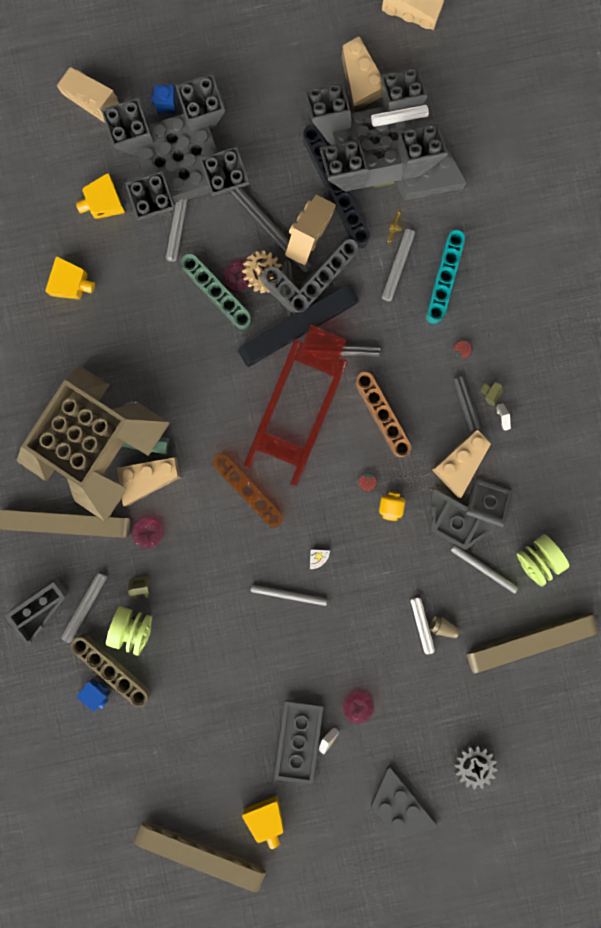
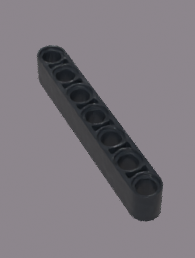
M308 125L303 132L304 145L332 203L336 204L335 209L349 238L357 243L359 249L364 248L369 242V230L350 191L345 192L341 188L339 190L332 189L331 186L334 184L328 181L327 174L323 171L325 167L322 156L315 154L317 151H320V147H325L327 144L319 129L315 125ZM313 134L316 138L309 139L307 136ZM346 201L349 203V206L342 207L339 203ZM355 218L357 223L350 224L348 219ZM361 234L364 235L366 239L364 241H359L356 239V236Z
M345 285L311 305L305 311L299 312L243 345L237 351L246 366L250 367L351 308L360 300L351 285Z

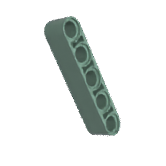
M193 254L185 255L181 260L185 273L237 328L241 330L248 329L252 322L249 312ZM188 262H195L196 264L193 268L189 269L186 267ZM207 275L208 280L206 282H200V276ZM214 289L222 290L219 296L212 295ZM232 302L235 306L233 309L227 310L225 309L226 303ZM240 316L248 318L244 324H240L237 321Z

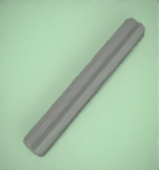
M181 199L179 202H176L166 260L171 262L177 261L188 199Z
M406 229L382 295V299L385 301H391L415 235V231L411 229Z
M100 572L96 574L61 637L63 641L70 643L73 640L107 579L105 574Z

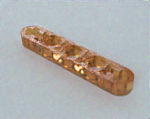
M223 454L217 455L213 461L215 469L270 527H278L283 521L282 514L229 457ZM218 459H226L225 464L229 468L233 465L234 468L230 469L225 475L223 472L227 470L222 466H217L219 464ZM234 471L238 472L241 476L240 480L235 483L230 480V474ZM246 485L253 487L254 492L251 496L243 494V488ZM263 499L266 501L267 506L264 510L256 508L257 500ZM270 506L273 508L270 512L273 515H279V522L277 524L275 522L270 523L271 517L268 514L266 517L262 515L268 511Z

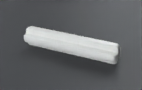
M427 105L374 114L371 116V123L373 127L424 118L428 116L429 110Z
M420 597L411 599V604L424 652L426 654L434 653L435 648L422 600Z

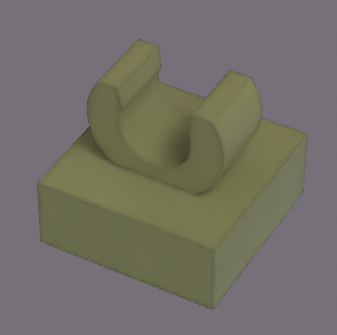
M494 382L492 387L483 384L480 391H482L481 394L486 396L487 404L494 407L503 392L501 384Z
M143 576L129 579V596H134V599L138 600V596L144 594L145 598H148L149 577Z

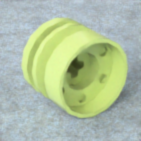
M545 534L533 541L536 551L526 546L524 548L526 553L523 551L517 553L524 571L540 586L546 584L545 578L548 581L553 579L550 570L559 575L569 568V563L564 554Z
M120 606L110 625L106 645L120 649L123 643L127 642L126 652L129 653L134 646L133 653L139 656L151 632L152 616L146 615L142 622L143 613L139 612L134 620L132 619L133 610Z

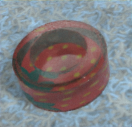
M460 340L453 347V353L458 359H467L473 352V346L467 340Z
M364 473L358 479V486L365 492L373 491L377 486V478L372 473Z

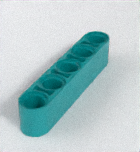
M460 230L452 231L445 241L426 311V319L432 324L439 323L446 313L465 242V235ZM451 238H457L459 244H453ZM446 256H452L455 261L453 263L448 262ZM441 274H447L450 280L444 281L441 278ZM436 292H442L445 295V299H439L436 296ZM431 310H438L440 317H433Z

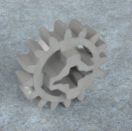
M468 745V751L465 752V750L461 749L462 755H456L459 762L454 763V766L458 768L454 772L459 776L460 782L464 781V785L467 788L471 784L473 790L476 789L477 785L484 789V783L490 785L489 779H495L492 772H497V768L493 766L497 762L495 759H491L493 755L491 752H487L485 747H482L480 750L478 745H475L474 749ZM476 755L483 756L485 759H479L476 757ZM474 761L477 764V773L474 770ZM471 775L475 777V779L468 778L467 776Z

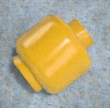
M389 491V494L381 497L379 513L383 515L382 518L397 521L404 514L406 501L400 497V493Z

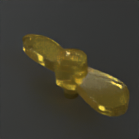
M399 210L396 213L394 223H391L389 229L391 231L387 241L389 245L392 243L394 232L402 231V228L398 227L397 224L401 213Z

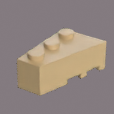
M383 0L382 11L391 16H398L406 22L419 24L424 29L434 30L444 0Z
M360 37L342 46V61L353 113L382 97L381 74Z
M71 67L57 85L64 96L104 123L101 109L119 104L118 97L112 89L91 79L82 71Z
M315 195L312 201L308 200L304 208L305 212H300L297 223L294 222L290 228L289 233L292 235L285 256L306 265L310 252L314 251L315 243L322 236L332 218L336 204L318 195Z

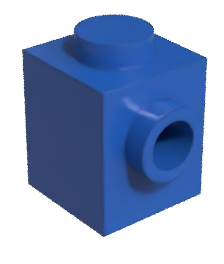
M154 85V92H151V102L155 105L157 113H176L174 85Z
M92 678L76 697L94 712L97 708L102 709L109 701L107 696L110 693L107 691L106 685L102 682L98 683Z

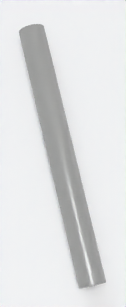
M455 544L450 551L514 594L518 591L519 587Z
M252 585L251 592L323 606L327 604V598Z

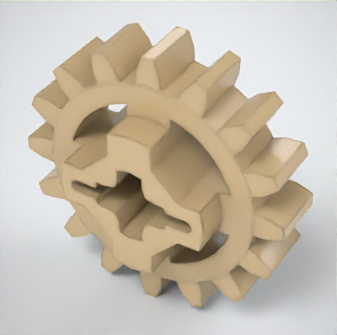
M265 250L261 252L256 251L248 256V261L243 263L246 269L242 270V273L247 275L244 280H249L248 287L253 285L254 291L260 290V293L270 292L259 279L261 270L272 266L279 269L282 266L276 263L277 257L271 258L272 253L266 254ZM268 271L267 278L270 281L273 280V274Z

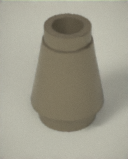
M434 616L429 626V630L433 634L455 639L460 632V628L441 616Z

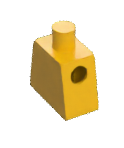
M109 173L85 186L82 191L86 199L76 202L80 214L90 210L96 219L125 213Z
M56 257L45 292L54 297L80 299L83 291L93 293L95 282L87 280L88 274L83 269Z
M274 796L243 809L242 817L258 843L267 840L270 849L278 847L281 844L278 835L284 831L278 797Z

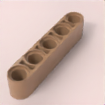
M368 372L360 373L356 379V387L395 456H407L411 451V444L375 379ZM366 377L369 379L370 384L362 386L359 379ZM376 394L379 401L377 403L370 402L369 395ZM380 410L387 412L388 418L386 420L378 417ZM389 427L396 428L397 435L395 437L389 436L387 432ZM399 443H402L406 446V452L404 454H401L397 451V445Z

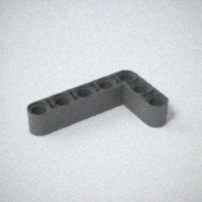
M352 239L339 242L298 288L277 267L273 266L261 270L259 279L288 311L292 313L303 312L356 255L358 245ZM345 244L349 247L348 254L344 250ZM333 258L337 261L336 267L332 265ZM268 271L273 274L272 281L267 278ZM320 272L324 273L325 278L323 281L319 278ZM282 285H284L287 289L285 295H283L280 290ZM308 285L312 288L311 295L306 290ZM295 299H298L300 302L298 309L294 306Z

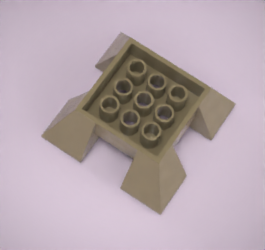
M79 365L64 380L21 446L17 462L45 481H48L54 470L65 476L74 501L106 522L127 490L126 487L105 474L110 463L124 442L149 456L168 427L169 422L140 403L114 409L101 403L100 399L110 384Z

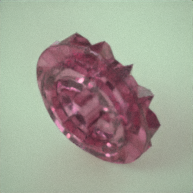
M234 261L227 265L224 271V282L233 291L239 292L249 288V280H244L247 275L242 273V270L246 269L243 261ZM240 269L241 275L244 277L239 278V281L236 283V277L232 274H237Z
M143 518L133 527V540L142 548H153L162 540L163 530L161 524L155 519ZM147 525L150 531H156V533L150 535L149 542L146 535H140V533L146 531Z
M357 692L350 694L345 699L343 713L351 723L359 725L367 722L372 717L373 703L366 694ZM354 702L359 706L364 705L362 708L363 715L359 714V712H353L355 709Z

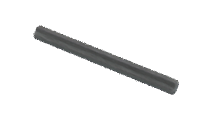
M241 187L231 190V193L286 252L290 240ZM293 260L305 273L309 272L313 267L309 261H307L306 265H303Z

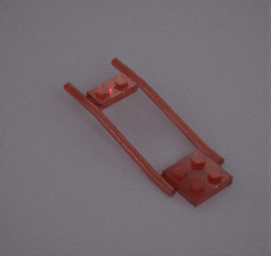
M311 325L304 343L294 340L244 463L245 467H252L257 451L297 466L290 485L297 487L348 362L347 360L340 359L346 339ZM294 360L329 376H333L304 449L265 433Z

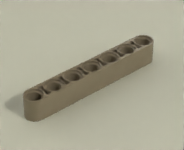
M0 510V529L129 538L130 518L109 517L105 522L97 516Z
M588 613L471 650L466 655L472 673H477L594 636L599 631L593 613Z
M141 822L134 840L135 845L252 892H259L266 874V870L259 865L149 822Z

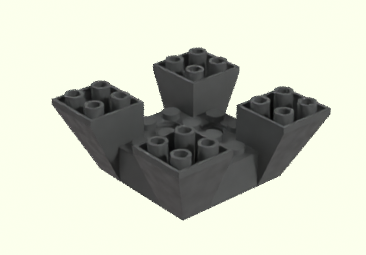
M418 67L380 75L383 107L351 113L343 83L305 90L312 122L330 144V146L320 147L328 181L346 192L422 176L448 155L437 123L411 128L415 120L413 119L382 126H372L371 116L374 114L421 106L425 103L427 92Z
M213 74L175 85L184 114L148 125L138 98L101 109L113 148L137 156L144 173V177L125 183L137 221L175 209V204L181 199L189 200L207 193L215 196L249 185L237 146L217 153L211 135L225 112ZM172 140H177L176 143H170ZM195 152H201L200 155H193ZM179 157L183 158L181 161H175ZM165 163L163 167H158L159 164ZM189 175L187 179H181L182 176Z

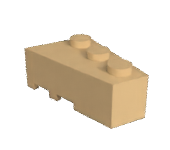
M476 430L438 463L432 471L457 498H461L491 444Z
M177 458L117 468L119 483L127 488L122 496L123 506H129L180 478Z

